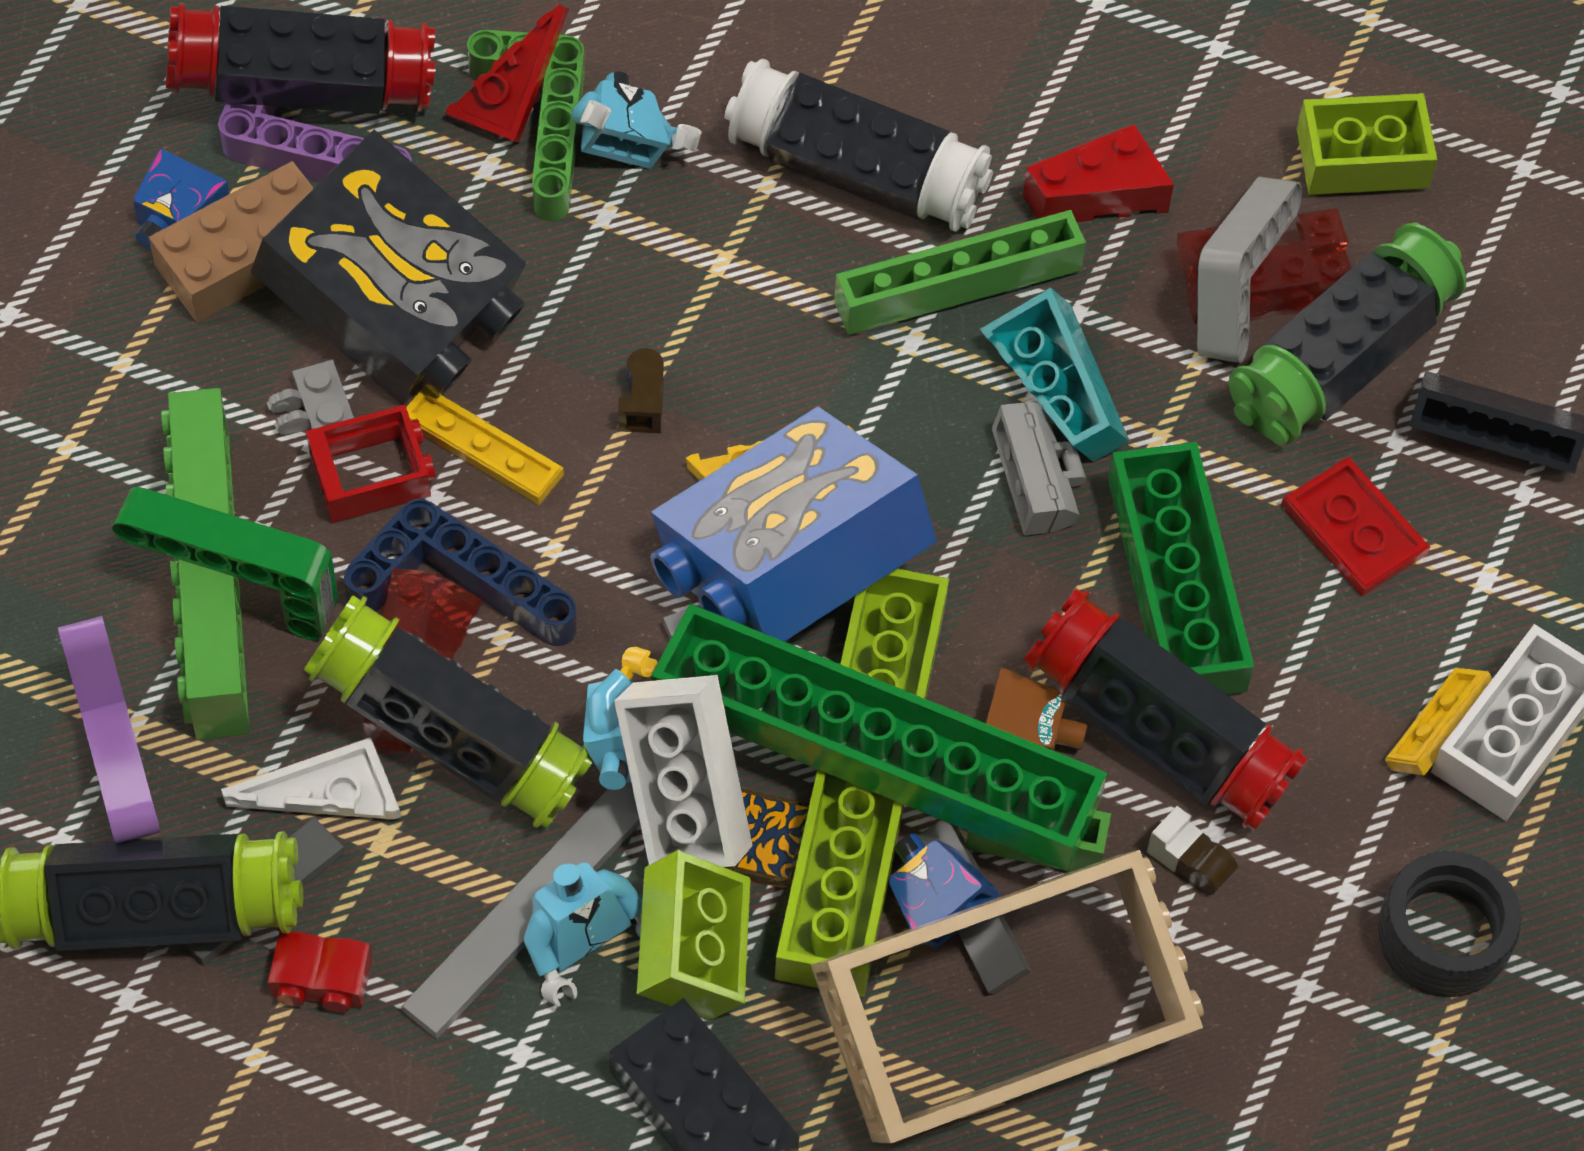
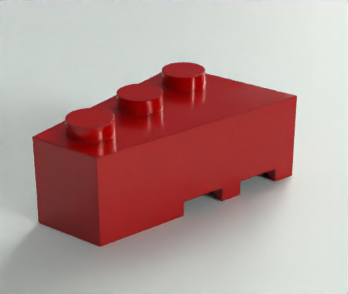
M1132 124L1026 167L1022 196L1037 219L1071 210L1076 222L1093 221V216L1117 214L1118 218L1131 217V212L1155 210L1156 214L1169 213L1174 183L1135 124Z

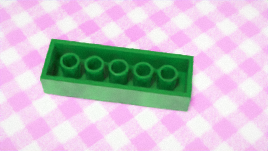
M1190 442L1113 452L1108 482L1145 635L1225 694L1247 692L1254 670V663L1198 443Z

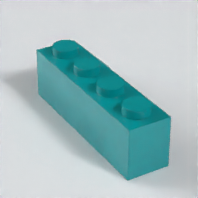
M1052 288L980 329L996 347L1006 363L1020 377L1030 393L1044 407L1043 409L1070 443L1094 462L1130 442L1071 304Z

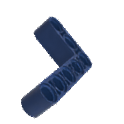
M415 499L406 503L348 565L344 572L347 601L349 602L353 595L360 600L365 596L367 598L366 606L375 612L385 605L425 561L551 646L568 644L573 640L577 632L576 604L569 594L434 503L425 499ZM419 524L428 525L426 528L422 529L413 528L415 525ZM451 547L462 548L460 551L456 552L447 551V549ZM390 554L401 555L395 559L385 558L387 555ZM484 570L496 571L494 574L491 575L481 574V572ZM363 584L373 585L371 588L368 589L357 588L358 586ZM518 593L531 594L529 597L526 598L515 597V595ZM553 616L565 617L564 620L558 622L549 620Z

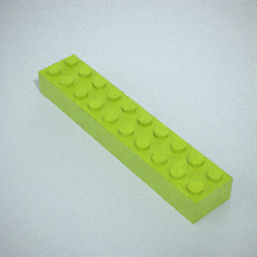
M895 569L855 596L841 665L926 699L946 606L949 578ZM817 769L776 955L775 980L818 988L811 968L812 964L876 942L904 804ZM872 961L850 969L858 994L862 997H865Z

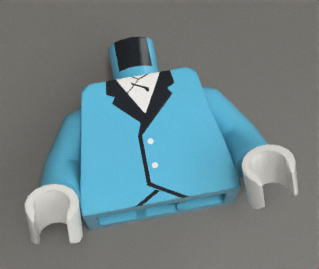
M620 71L607 75L606 79L599 83L594 92H587L571 113L574 122L583 125L581 152L649 169L654 166L667 147L681 150L684 147L696 152L701 136V130L690 125L680 124L678 128L672 127L660 112L655 95L651 91L630 86L629 76Z
M582 862L577 866L570 863L563 864L555 869L553 873L554 881L536 891L532 897L533 914L524 934V944L539 976L544 975L546 979L541 988L542 996L548 1002L559 1007L561 1006L557 998L559 988L562 986L564 994L571 999L577 997V988L571 981L560 977L556 969L560 972L620 934L632 926L630 920L633 918L637 921L636 933L639 937L641 933L643 899L632 884L624 876L605 869L596 872L587 862Z

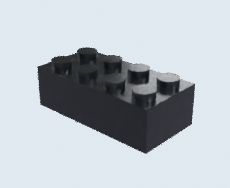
M684 998L609 1051L610 1073L674 1151H799L800 1136Z

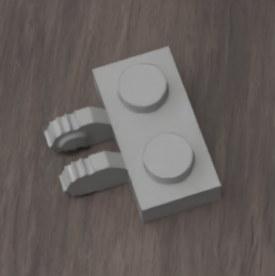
M333 359L292 371L297 390L286 389L280 393L277 392L269 396L270 398L267 402L269 410L273 413L279 414L285 411H292L289 414L280 415L276 423H274L277 432L281 435L297 433L354 418ZM302 407L304 408V411L295 410V409H299V408H302Z

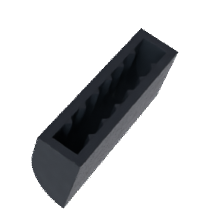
M1429 371L1424 373L1409 425L1412 428L1573 474L1576 472L1584 447L1583 415Z

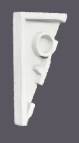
M371 737L221 789L226 807L381 819H397L401 817L400 809Z

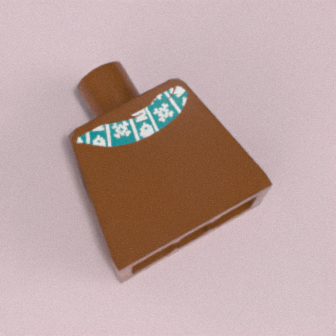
M1000 669L986 724L1053 751L1056 744L1082 750L1088 726L1085 723L1063 718L1066 703L1062 698L1065 693L1061 694L1057 689L1008 669Z

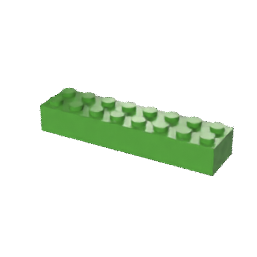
M221 388L168 393L169 410L161 411L163 434L167 440V447H164V462L166 473H169L166 495L235 516L230 439ZM174 558V560H170L172 584L176 589V598H173L175 625H178L179 637H175L177 663L180 664L181 676L177 677L179 701L183 705L185 724L193 723L196 740L250 734L239 578Z

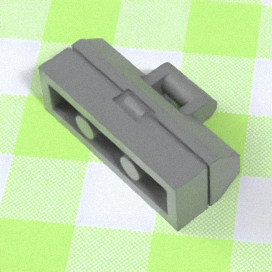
M1035 402L1001 405L992 426V432L1024 536L1043 534L1048 531L1049 533L1058 532L1075 524L1079 517V511L1071 487L1079 486L1086 482V476L1077 449L1070 441H1056L1049 415L1042 405ZM1059 458H1062L1066 471H1061Z

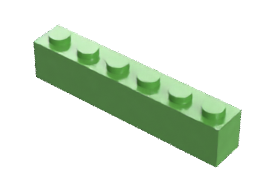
M1068 210L836 274L834 303L847 334L851 335L1081 271L1086 241L1072 211Z

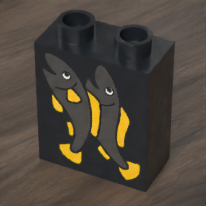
M375 129L262 239L250 271L401 405H404L423 384L437 397L443 395L472 361L459 347L477 328L494 341L514 321L526 304L512 290L527 263Z

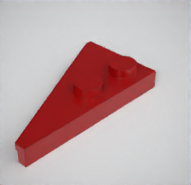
M557 4L552 11L546 12L536 22L537 26L520 42L516 41L493 63L489 72L479 76L472 83L474 86L457 103H451L447 107L445 114L510 140L520 142L570 8Z

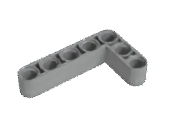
M1259 176L1203 247L1198 266L1197 348L1199 356L1242 363L1245 359L1249 345L1250 278L1297 216L1302 196L1300 182Z

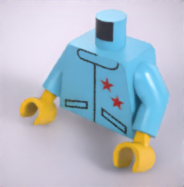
M630 647L625 650L622 657L623 668L620 671L615 669L604 681L588 684L583 742L600 772V784L611 790L621 789L626 783L632 784L614 700L633 683L631 678L634 674L650 677L658 664L656 659L648 657L650 655L649 650L639 647Z

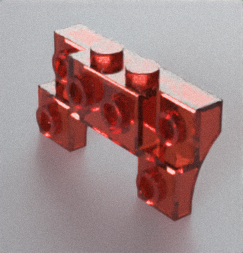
M1338 208L1297 215L1296 226L1301 242L1274 246L1250 278V317H1258L1268 312L1285 309L1301 310L1309 306L1352 269L1346 252L1349 241ZM1218 227L1178 233L1176 243L1185 276L1187 301L1194 324H1198L1199 259L1203 247Z

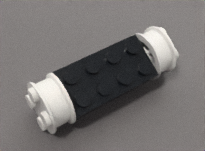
M760 59L756 63L750 61L747 64L742 76L743 85L738 97L733 96L730 99L724 118L730 121L728 137L731 143L739 144L741 141H745L760 147L761 154L769 157L770 162L914 219H925L928 215L949 222V227L952 231L956 232L961 227L969 228L976 213L977 207L974 203L978 193L986 192L993 175V170L988 169L992 158L988 146L982 145L979 149L958 142L957 134L950 133L946 129L803 73L792 71L787 75L770 68V63L766 59Z

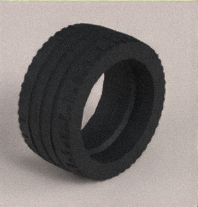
M1455 850L1427 853L1425 856L1422 855L1414 859L1410 864H1407L1395 877L1386 893L1378 922L1380 948L1391 969L1405 983H1409L1411 987H1415L1417 990L1424 991L1427 994H1434V996L1461 997L1466 994L1469 995L1485 988L1506 967L1518 942L1521 928V907L1512 884L1508 882V879L1502 875L1500 870L1498 871L1488 861H1484L1478 856H1473V854H1466L1462 851L1456 852ZM1442 891L1462 896L1476 905L1489 921L1492 941L1485 950L1475 955L1456 957L1438 953L1422 943L1409 927L1406 916L1407 905L1411 900L1426 893Z

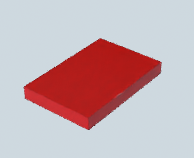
M1349 456L1282 499L1281 506L1362 597L1429 554L1431 547Z

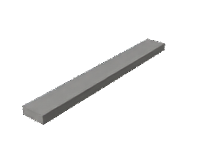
M626 783L623 788L618 790L608 789L402 1005L403 1013L438 1039L525 947L524 934L533 914L532 897L536 891L554 881L553 873L555 869L563 864L570 863L577 866L582 862H587L597 871L640 825L632 784Z

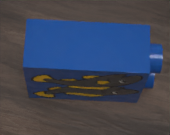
M818 406L651 511L662 543L661 548L651 553V563L658 578L673 596L680 598L691 591L698 596L703 609L784 642L937 542L918 474Z

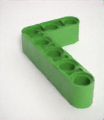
M480 30L473 33L467 42L469 73L472 78L476 80L482 74L489 72L493 63L516 41L520 42L528 33ZM559 35L540 86L543 87L532 189L534 211L538 217L547 221H558L568 214L571 204L579 124L574 122L571 113L583 96L585 66L583 44L577 38L568 35Z

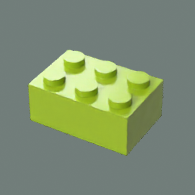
M1424 93L1303 100L1297 125V134L1309 195L1423 189L1430 187L1437 163V155Z
M679 850L645 867L637 982L638 995L669 1006H673L684 998L698 1016L709 1020L745 1004L751 877Z

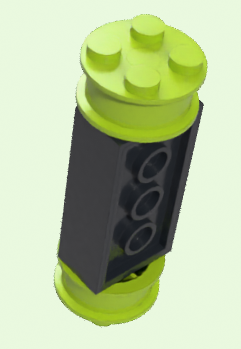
M353 595L303 669L310 674L308 680L312 682L318 677L342 693L341 701L343 703L349 698L346 705L495 802H498L504 795L500 805L506 807L511 803L534 818V827L538 828L542 825L547 828L558 811H562L576 791V787H574L575 782L579 776L582 777L593 762L585 746H580L558 731L559 723L556 721L551 726L540 720L535 712L527 708H521L503 696L498 688L489 683H483L472 676L457 661L443 657L428 647L415 634L407 633L398 627L383 647L400 619L395 617L391 621L387 620L366 606L367 598L365 596L360 600Z
M282 831L276 834L275 839L249 840L246 834L237 833L134 839L120 844H115V841L55 844V846H45L41 853L20 854L15 847H9L4 851L0 865V943H7L11 949H19L25 941L46 940L48 945L56 947L57 951L241 941L242 936H250L254 928L279 927L282 933H290L292 927L297 924V908L303 907L302 881L295 880L294 865L298 864L297 839L288 838L287 834Z

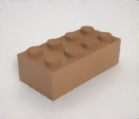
M293 161L149 237L154 266L196 323L266 286L250 272L261 241L314 189Z

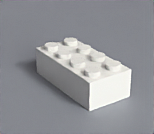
M1534 624L1442 745L1431 773L1507 821L1584 717V655Z
M718 675L632 683L614 700L649 865L679 850L722 867L736 866L752 847V841Z

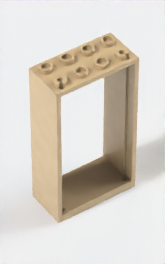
M1140 850L1110 857L811 965L872 1142L894 1143L1203 1028L1200 1017L1204 1014L1201 1000L1195 990L1189 989L1184 975L1188 971L1186 958L1181 948L1173 944L1168 928L1172 927L1170 913L1164 902H1158L1152 885L1156 883L1154 868L1147 857H1142ZM1114 874L1165 1021L902 1118L850 969Z

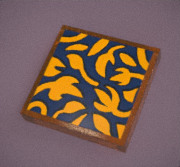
M741 788L752 847L736 866L724 868L751 877L750 881L791 891L810 804Z

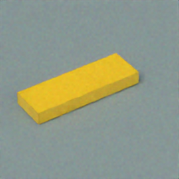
M1455 668L1385 759L1391 771L1422 776L1427 773L1435 762L1442 745L1493 678L1488 671Z

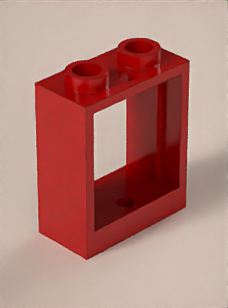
M406 405L306 431L310 458L331 523L402 505L415 499L431 497L429 480L436 478L434 465L429 453L425 455L421 453L419 444L424 443L422 429L418 418L410 420ZM401 438L412 471L411 474L343 492L332 456Z

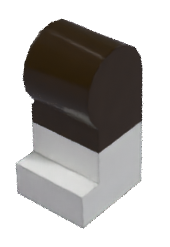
M1176 806L1151 833L1147 853L1197 890L1207 895H1213L1237 870L1238 864L1226 848L1212 842L1210 837L1190 823L1191 816Z

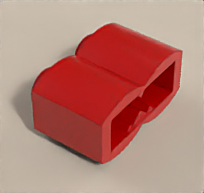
M279 932L268 979L271 995L277 997L279 1002L289 1006H302L304 1002H320L327 1010L340 1013L348 1012L350 1008H362L373 959L370 944L345 938H323L301 932L286 934Z

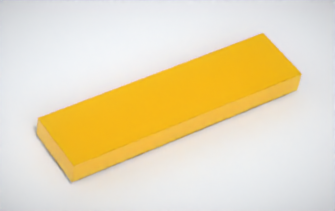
M426 386L420 390L406 407L410 420L418 418L423 437L537 505L542 503L564 476V468L444 396L437 397Z

